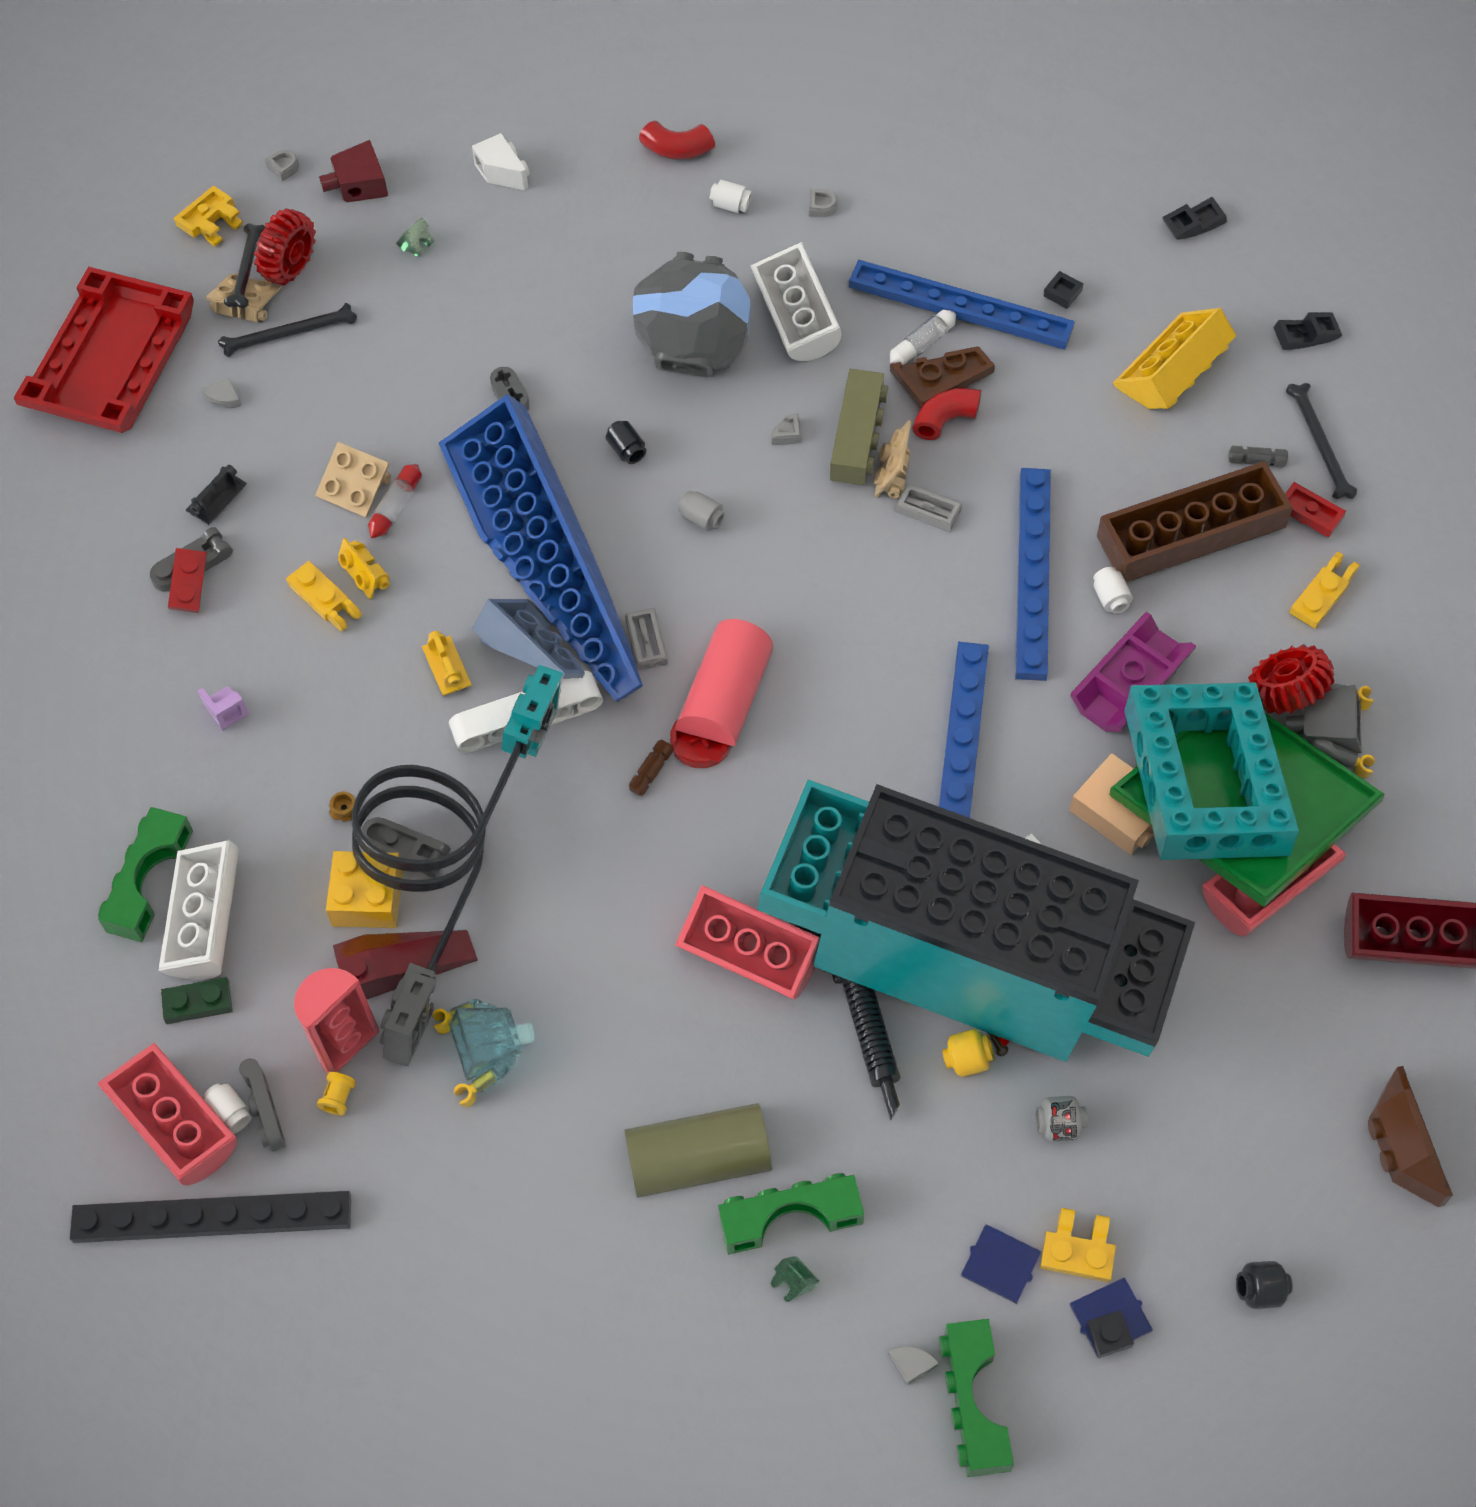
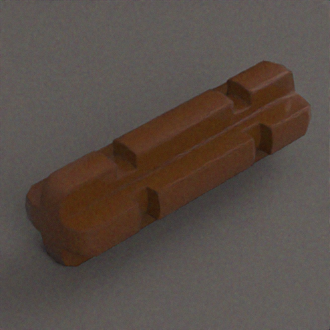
M664 740L657 741L653 747L654 751L649 753L638 769V775H635L629 783V790L638 796L645 794L649 788L648 784L653 782L665 763L663 761L668 760L673 750L670 743Z

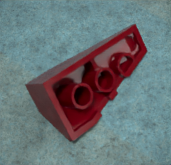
M467 930L452 931L434 970L435 975L478 961ZM444 931L364 934L335 944L333 949L339 969L354 975L359 980L366 999H370L395 990L400 980L403 979L410 963L427 969Z

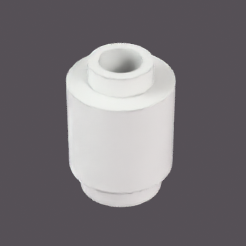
M720 179L718 184H713L709 199L713 200L714 207L738 214L740 211L746 213L751 202L752 191L747 190L746 186Z
M1106 567L1099 570L1093 577L1095 581L1093 586L1104 610L1114 614L1124 612L1129 608L1133 596L1122 573L1117 571L1115 567Z
M215 1084L205 1092L203 1096L205 1102L233 1134L238 1133L249 1124L252 1118L249 1114V1107L229 1084Z

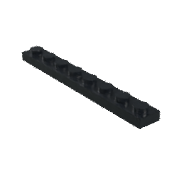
M350 1191L72 1205L70 1240L73 1243L349 1229L351 1225Z

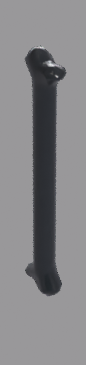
M248 223L243 228L247 234V239L234 292L224 299V305L229 308L239 307L244 309L249 305L248 299L245 298V293L254 259V252L257 247L256 242L261 237L260 233L265 229L263 224L253 225Z
M345 303L340 310L235 338L222 336L218 340V344L224 348V355L231 357L232 353L239 348L339 322L353 324L357 320V315L351 311V305Z
M1308 383L1301 385L1289 384L1286 393L1296 399L1336 486L1332 497L1335 499L1343 496L1354 498L1358 490L1347 482L1307 396L1311 385Z

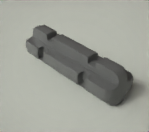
M1233 445L1229 450V462L1241 464L1242 461H1245V464L1254 465L1266 461L1268 466H1270V463H1273V466L1284 467L1288 462V451L1286 449H1275V451H1272L1271 448L1248 446L1247 449H1243V446Z

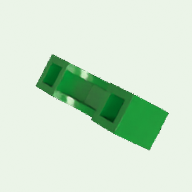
M150 807L146 817L144 816L140 820L138 835L134 843L129 845L126 850L125 863L121 871L116 873L113 878L112 890L107 901H103L99 908L98 920L106 933L143 942L155 916L148 901L142 897L143 881L149 871L157 864L169 859L177 858L178 851L185 850L193 832L186 816Z
M836 1173L826 1177L825 1181L812 1184L811 1181H801L793 1184L792 1188L778 1191L776 1188H770L760 1191L758 1196L744 1199L743 1196H734L724 1200V1204L718 1205V1211L728 1255L761 1248L768 1227L777 1218L788 1213L800 1212L812 1215L819 1219L829 1232L862 1225L864 1223V1211L854 1174L846 1176L844 1173Z
M989 1319L946 1324L944 1335L939 1336L942 1358L948 1357L950 1371L945 1372L947 1392L948 1394L954 1393L956 1407L951 1408L953 1429L960 1430L962 1444L957 1445L959 1466L966 1467L967 1477L1011 1472L1014 1462L1008 1427L988 1420L977 1408L972 1394L974 1378L983 1368L993 1362L995 1356Z

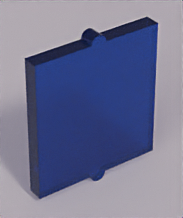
M985 1224L976 1245L970 1247L971 1255L961 1273V1277L1017 1304L1026 1283L1031 1282L1033 1279L1031 1273L1041 1251Z
M1125 1277L1069 1304L1081 1326L1080 1333L1086 1335L1097 1358L1096 1349L1086 1326L1088 1320L1121 1310L1133 1341L1153 1331L1141 1308L1142 1301L1136 1299Z

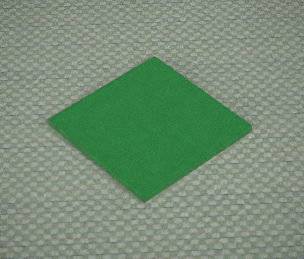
M1266 713V719L1299 829L1290 856L1198 859L1263 907L1271 902L1383 801L1385 795ZM1204 730L1181 731L1175 735L1194 808L1247 807L1245 797L1240 794L1241 782L1238 771H1234L1233 768L1235 760L1232 749L1226 743L1229 730H1212L1211 733H1205ZM1137 766L1110 788L1109 795L1152 826Z

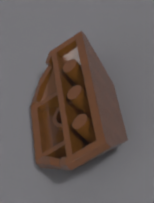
M1400 1066L1395 1069L1369 1116L1368 1130L1372 1139L1377 1140L1379 1144L1381 1165L1385 1172H1389L1393 1183L1437 1207L1445 1206L1453 1196V1193L1441 1167L1406 1076L1404 1066Z

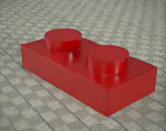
M1293 482L1285 493L1293 507L1290 516L1328 538L1345 516L1346 510L1296 482Z
M176 548L168 609L199 613L207 552Z

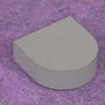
M290 150L277 151L265 159L266 166L281 181L295 174L299 168L297 156Z
M810 189L809 217H828L836 212L837 196L834 192L827 189Z

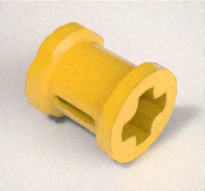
M328 1072L326 1077L328 1084L323 1097L318 1099L316 1106L329 1114L343 1116L347 1110L345 1103L350 1089L355 1088L356 1082L348 1075Z

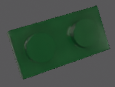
M227 977L161 989L163 1019L166 1024L233 1012L230 982Z

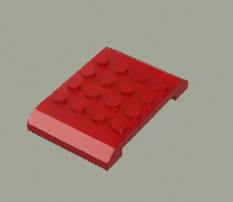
M88 266L76 287L79 293L77 300L33 377L26 375L14 396V400L19 406L123 433L132 428L191 318L194 298L191 292Z

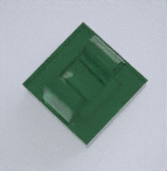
M421 217L400 237L396 244L403 252L407 249L414 255L420 256L424 250L419 246V241L424 242L428 247L434 242L433 237L427 230L430 225Z
M797 1256L782 1259L774 1268L776 1274L771 1280V1286L773 1288L779 1287L785 1281L789 1285V1292L783 1299L789 1302L806 1292H810L820 1281Z

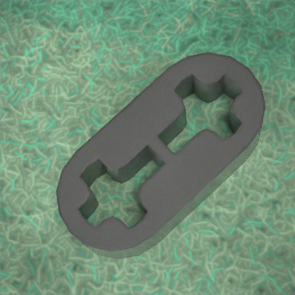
M498 367L493 370L490 380L492 390L497 399H501L506 394L511 397L514 396L518 402L526 406L528 411L530 406L528 395L516 373L509 367ZM504 379L509 383V386L505 387L504 383L499 380Z

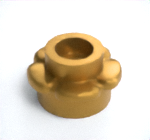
M342 791L332 796L329 803V814L334 820L340 819L343 822L352 820L355 802L354 795ZM343 806H347V809L342 810L341 808Z

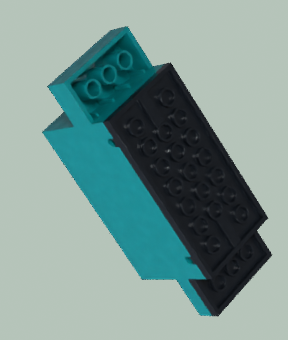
M809 779L805 784L761 890L757 908L758 911L821 934L813 967L1064 1062L1069 1058L1082 1032L1141 1055L1150 1056L1159 1041L1195 925L1194 921L1134 900L1133 897L1139 880L879 784H876L870 801H866Z

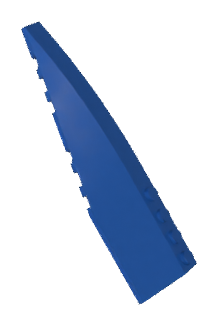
M506 394L441 440L439 446L480 538L490 546L494 555L509 569V573L523 586L524 591L541 612L561 632L560 635L575 649L579 658L593 671V675L612 698L619 702L643 686L626 635L591 548L526 406Z

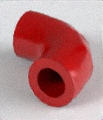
M651 121L644 126L639 134V140L646 148L661 157L674 160L693 159L715 148L713 135L703 124L688 131L676 132L668 130L658 121Z
M954 388L937 393L922 405L914 420L913 433L924 440H936L940 437L944 424L950 419L956 417L976 419L982 390Z

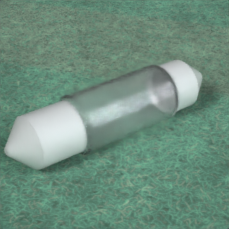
M942 310L926 320L890 351V364L901 362V365H905L914 357L921 355L955 326L956 314L950 310Z

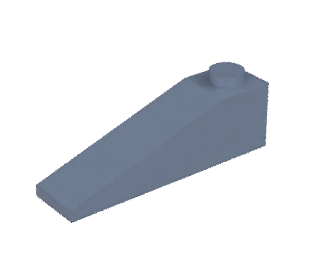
M529 599L487 600L472 627V630L481 637L480 640L483 644L538 668L540 664L563 672L562 679L583 678L585 674L573 654L560 646L562 641L560 635L554 632L552 634L549 630L551 622Z

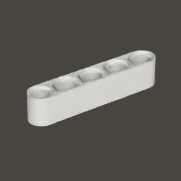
M584 671L583 678L562 679L559 707L551 725L593 711L601 706L603 698L592 672ZM522 691L454 715L449 720V727L458 750L462 753H470L502 742L503 731L511 717L514 704L519 694L525 695V693Z

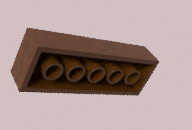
M1266 461L1103 515L1100 518L1097 538L1112 566L1122 573L1125 582H1129L1286 528L1293 507Z

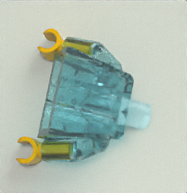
M473 999L452 1007L448 1013L440 1008L434 1010L432 1014L435 1021L444 1019L442 1023L433 1026L438 1033L446 1034L451 1030L466 1081L472 1080L470 1085L461 1083L454 1088L456 1096L460 1095L463 1091L469 1092L468 1097L459 1103L462 1107H469L474 1104L477 1092L483 1093L499 1083L515 1067L516 1060L522 1052V1044L534 1041V1030L530 1023L515 1025L511 1010L508 1008H498L496 1005L479 999Z

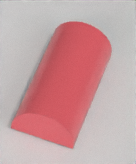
M727 619L717 624L677 720L675 730L736 746L773 651V642L763 629L755 624L739 619Z
M1334 844L1265 907L1258 904L1218 874L1203 884V895L1212 913L1228 930L1236 935L1246 936L1345 859L1346 853Z
M701 885L675 946L796 1000L806 987L815 968L813 965L820 937Z
M337 968L322 969L309 975L297 989L294 998L295 1013L322 1068L327 1074L328 1072H338L379 1033L380 1030L360 982L351 973Z
M155 1043L98 1082L101 1090L182 1185L198 1183L213 1174L227 1161L236 1147V1136Z

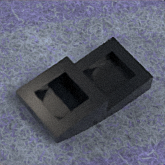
M1210 197L1192 208L1185 204L1165 215L1163 221L1176 240L1203 234L1227 223V216L1215 199Z
M1308 312L1303 320H1278L1273 327L1283 350L1321 345L1339 339L1342 336L1333 312Z

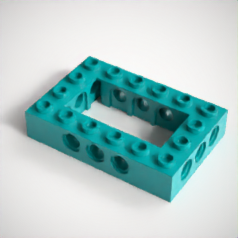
M1256 682L1131 686L1125 707V716L1160 860L1290 856L1299 829ZM1204 730L1205 733H1211L1212 730H1229L1226 743L1232 749L1235 760L1233 768L1234 771H1238L1241 782L1240 794L1245 797L1247 807H1193L1175 734H1179L1181 731Z

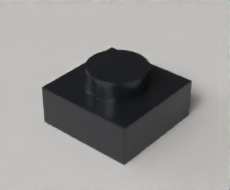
M1059 271L1044 289L1043 296L1068 309L1082 292L1084 283Z
M1121 1310L1088 1320L1086 1323L1099 1358L1132 1348L1134 1345Z

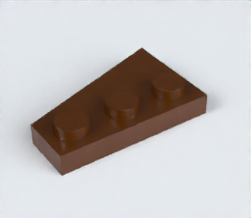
M979 346L946 352L940 358L927 360V357L917 358L915 363L901 365V362L890 364V372L920 408L937 393L954 388H965L994 373L995 370L994 363Z

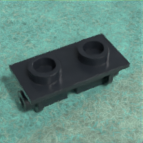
M232 465L222 466L220 473L197 497L191 499L192 503L188 506L186 512L209 525L247 483L235 476L237 470Z

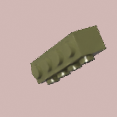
M849 368L830 463V481L865 485L867 474H873L875 457L871 456V451L878 449L880 433L875 432L876 426L882 427L884 409H880V404L886 403L889 387L888 385H883L884 373Z

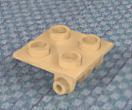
M229 274L206 296V300H210V309L214 310L216 314L234 318L238 315L239 319L245 318V320L259 323L267 318V311L263 310L264 305L282 288V285L273 284L264 279L254 280L249 278L245 298L248 299L249 305L244 309L239 307L229 308L224 305V299L233 294L238 274Z
M910 420L901 429H896L889 443H884L879 451L878 460H881L880 468L877 470L873 483L876 484L874 495L876 498L884 491L888 493L890 498L896 499L904 491L910 450L907 446L911 426Z
M337 442L315 496L367 518L380 485L383 483L388 484L391 479V474L387 471L389 463Z

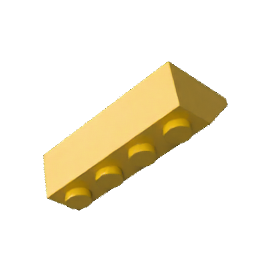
M1221 308L1181 312L1113 384L1115 388L1148 409H1168L1177 403V398L1185 390L1194 385V380L1202 372H1205L1212 366L1211 362L1229 348L1228 344L1237 335Z

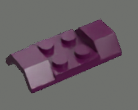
M1146 611L1071 692L1070 696L1080 714L1105 732H1121L1127 725L1125 707L1130 687L1134 685H1165L1181 664L1196 649V645L1192 642H1176L1158 629L1152 615Z

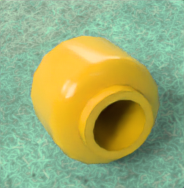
M977 1029L950 1035L947 1041L948 1048L942 1049L947 1069L953 1068L960 1077L987 1071L990 1061L995 1059L988 1034L982 1035Z

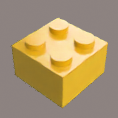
M333 851L326 903V913L332 927L397 928L401 890L387 887L369 877L358 865L353 852ZM362 852L367 861L380 871L403 879V870L383 865L365 852ZM388 853L390 855L399 857L398 853Z

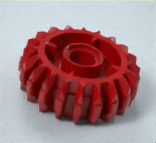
M285 208L283 211L279 210L276 215L270 217V222L265 223V229L260 233L261 237L256 242L258 247L254 252V255L257 256L254 264L257 266V272L261 274V277H264L265 280L273 284L276 283L284 286L289 281H294L295 277L301 273L307 262L310 261L311 253L314 252L312 249L316 242L314 239L316 234L314 222L310 221V218L305 216L304 213Z
M1302 644L1298 648L1292 645L1289 649H1280L1276 654H1269V658L1260 660L1259 666L1252 668V674L1248 679L1249 683L1256 682L1263 709L1267 713L1276 712L1277 715H1281L1285 711H1288L1289 714H1292L1297 709L1303 711V708L1308 705L1314 706L1317 699L1325 698L1324 693L1332 690L1331 685L1335 682L1333 664L1323 649H1317L1315 645L1307 647L1305 644Z

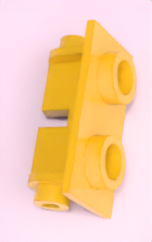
M345 537L342 540L338 561L341 567L346 569L354 579L357 587L371 600L375 589L380 588L384 590L389 587L390 577L379 563L369 565L374 563L375 558L362 542L354 540L350 543Z
M440 631L431 632L428 635V644L421 647L442 696L472 686L451 636L445 637Z

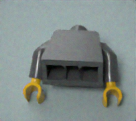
M1333 683L1331 685L1332 690L1324 693L1325 698L1317 699L1314 706L1308 705L1304 707V715L1287 716L1286 727L1296 734H1304L1307 742L1338 763L1350 768L1354 766V772L1359 777L1368 778L1373 773L1371 769L1365 768L1363 764L1372 766L1375 763L1374 757L1366 754L1359 758L1357 754L1362 753L1361 710L1369 709L1374 702L1372 698L1368 699L1372 692L1369 686H1362L1357 691L1355 685L1346 686Z

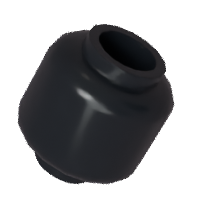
M1276 1261L1247 1263L1236 1277L1238 1296L1252 1309L1282 1307L1293 1289L1291 1276Z

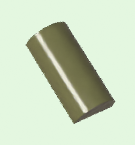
M759 1103L624 1129L637 1198L772 1171L769 1144Z

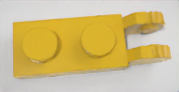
M1336 552L1326 568L1323 567L1292 605L1289 613L1316 629L1347 590L1360 564L1354 561L1348 566L1344 575L1340 577L1334 571L1342 563L1344 555Z
M307 561L286 578L289 587L325 621L329 620L341 632L347 628L345 620L338 615L341 609H344L355 620L362 616L357 606L310 561Z

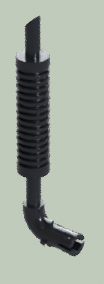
M789 922V924L798 927L804 931H807L813 935H816L818 937L821 936V934L817 932H814L812 930L806 929L804 927ZM841 977L872 1087H881L890 1120H892L900 1106L894 1083L899 1081L901 1077L889 1037L887 1036L888 1033L875 990Z

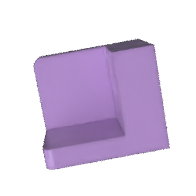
M228 686L210 697L203 687L197 690L204 707L222 731L249 714L242 697L237 691L233 692Z

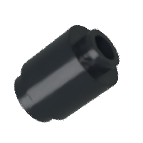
M616 421L609 426L605 437L606 441L622 461H626L628 464H635L646 455L645 442L629 421Z

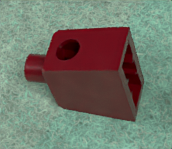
M370 140L332 155L330 160L333 172L319 176L323 192L339 188L343 200L347 203L388 196L385 178Z

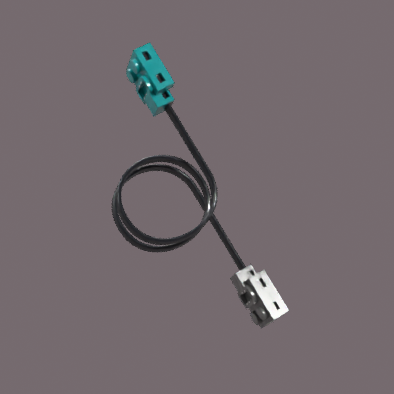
M539 664L534 676L528 675L523 687L525 695L519 694L512 709L511 717L503 731L501 750L511 753V756L484 813L476 797L461 782L444 772L420 765H398L386 768L373 775L363 785L356 797L352 811V850L360 868L375 881L397 890L426 892L447 887L463 878L472 869L427 969L410 963L403 979L400 980L391 1002V1010H386L380 1028L384 1029L380 1038V1044L384 1045L383 1058L405 1066H409L434 1011V1003L430 1002L431 993L434 992L436 985L434 970L482 866L486 826L518 757L526 758L527 754L534 757L537 756L559 707L563 672ZM399 777H418L442 784L457 793L470 806L478 824L473 816L451 797L436 790L420 786L388 788L370 798L362 809L361 806L369 793L381 783ZM410 797L432 801L449 809L464 821L473 835L464 845L447 855L433 859L413 860L396 857L378 849L363 835L361 826L371 811L380 804L396 798ZM359 846L377 862L394 869L410 872H427L446 868L463 859L473 849L474 851L459 868L449 874L433 879L409 880L391 876L374 867L364 857Z

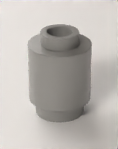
M690 490L686 492L678 507L679 512L683 513L684 518L707 531L718 528L725 516V513L722 512V504L699 491L692 492Z

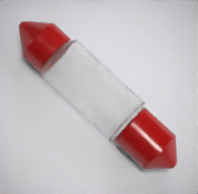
M418 464L405 465L398 477L389 486L368 523L371 538L386 535L390 527L397 521L412 497L415 487L422 478Z

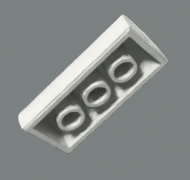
M802 242L750 265L786 351L792 359L797 361L815 360L825 356L838 345L842 336L841 329Z
M230 840L177 852L158 971L168 976L185 980H208L221 974L239 855L238 847Z

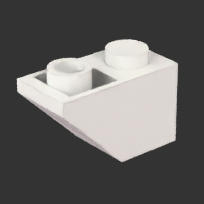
M501 133L472 146L475 166L487 183L520 190L529 188L527 176L530 175L526 162L519 160L512 142L507 143Z

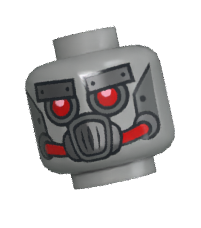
M1073 1096L1047 1097L1043 1099L1041 1107H1036L1035 1117L1038 1134H1043L1046 1140L1050 1142L1077 1140L1080 1137L1081 1129L1088 1125L1085 1106L1079 1107L1077 1099Z

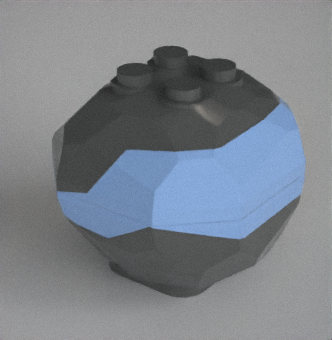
M677 252L673 260L666 262L639 282L634 288L633 318L635 333L647 352L655 357L654 362L657 369L687 375L711 377L713 376V371L730 368L747 341L751 323L750 298L737 275L722 264V258L706 256L705 261L693 260L694 255L691 253Z

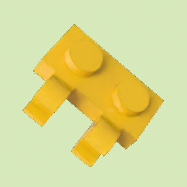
M214 185L173 218L176 226L193 238L202 234L215 247L223 241V238L217 234L220 229L214 224L215 221L222 217L227 225L234 230L243 224V221L237 217L240 212L234 207L235 204L232 197Z
M1061 1208L1056 1233L1046 1231L1040 1269L1110 1283L1116 1245L1106 1243L1110 1217L1096 1215L1093 1222L1091 1240L1071 1236L1075 1210Z

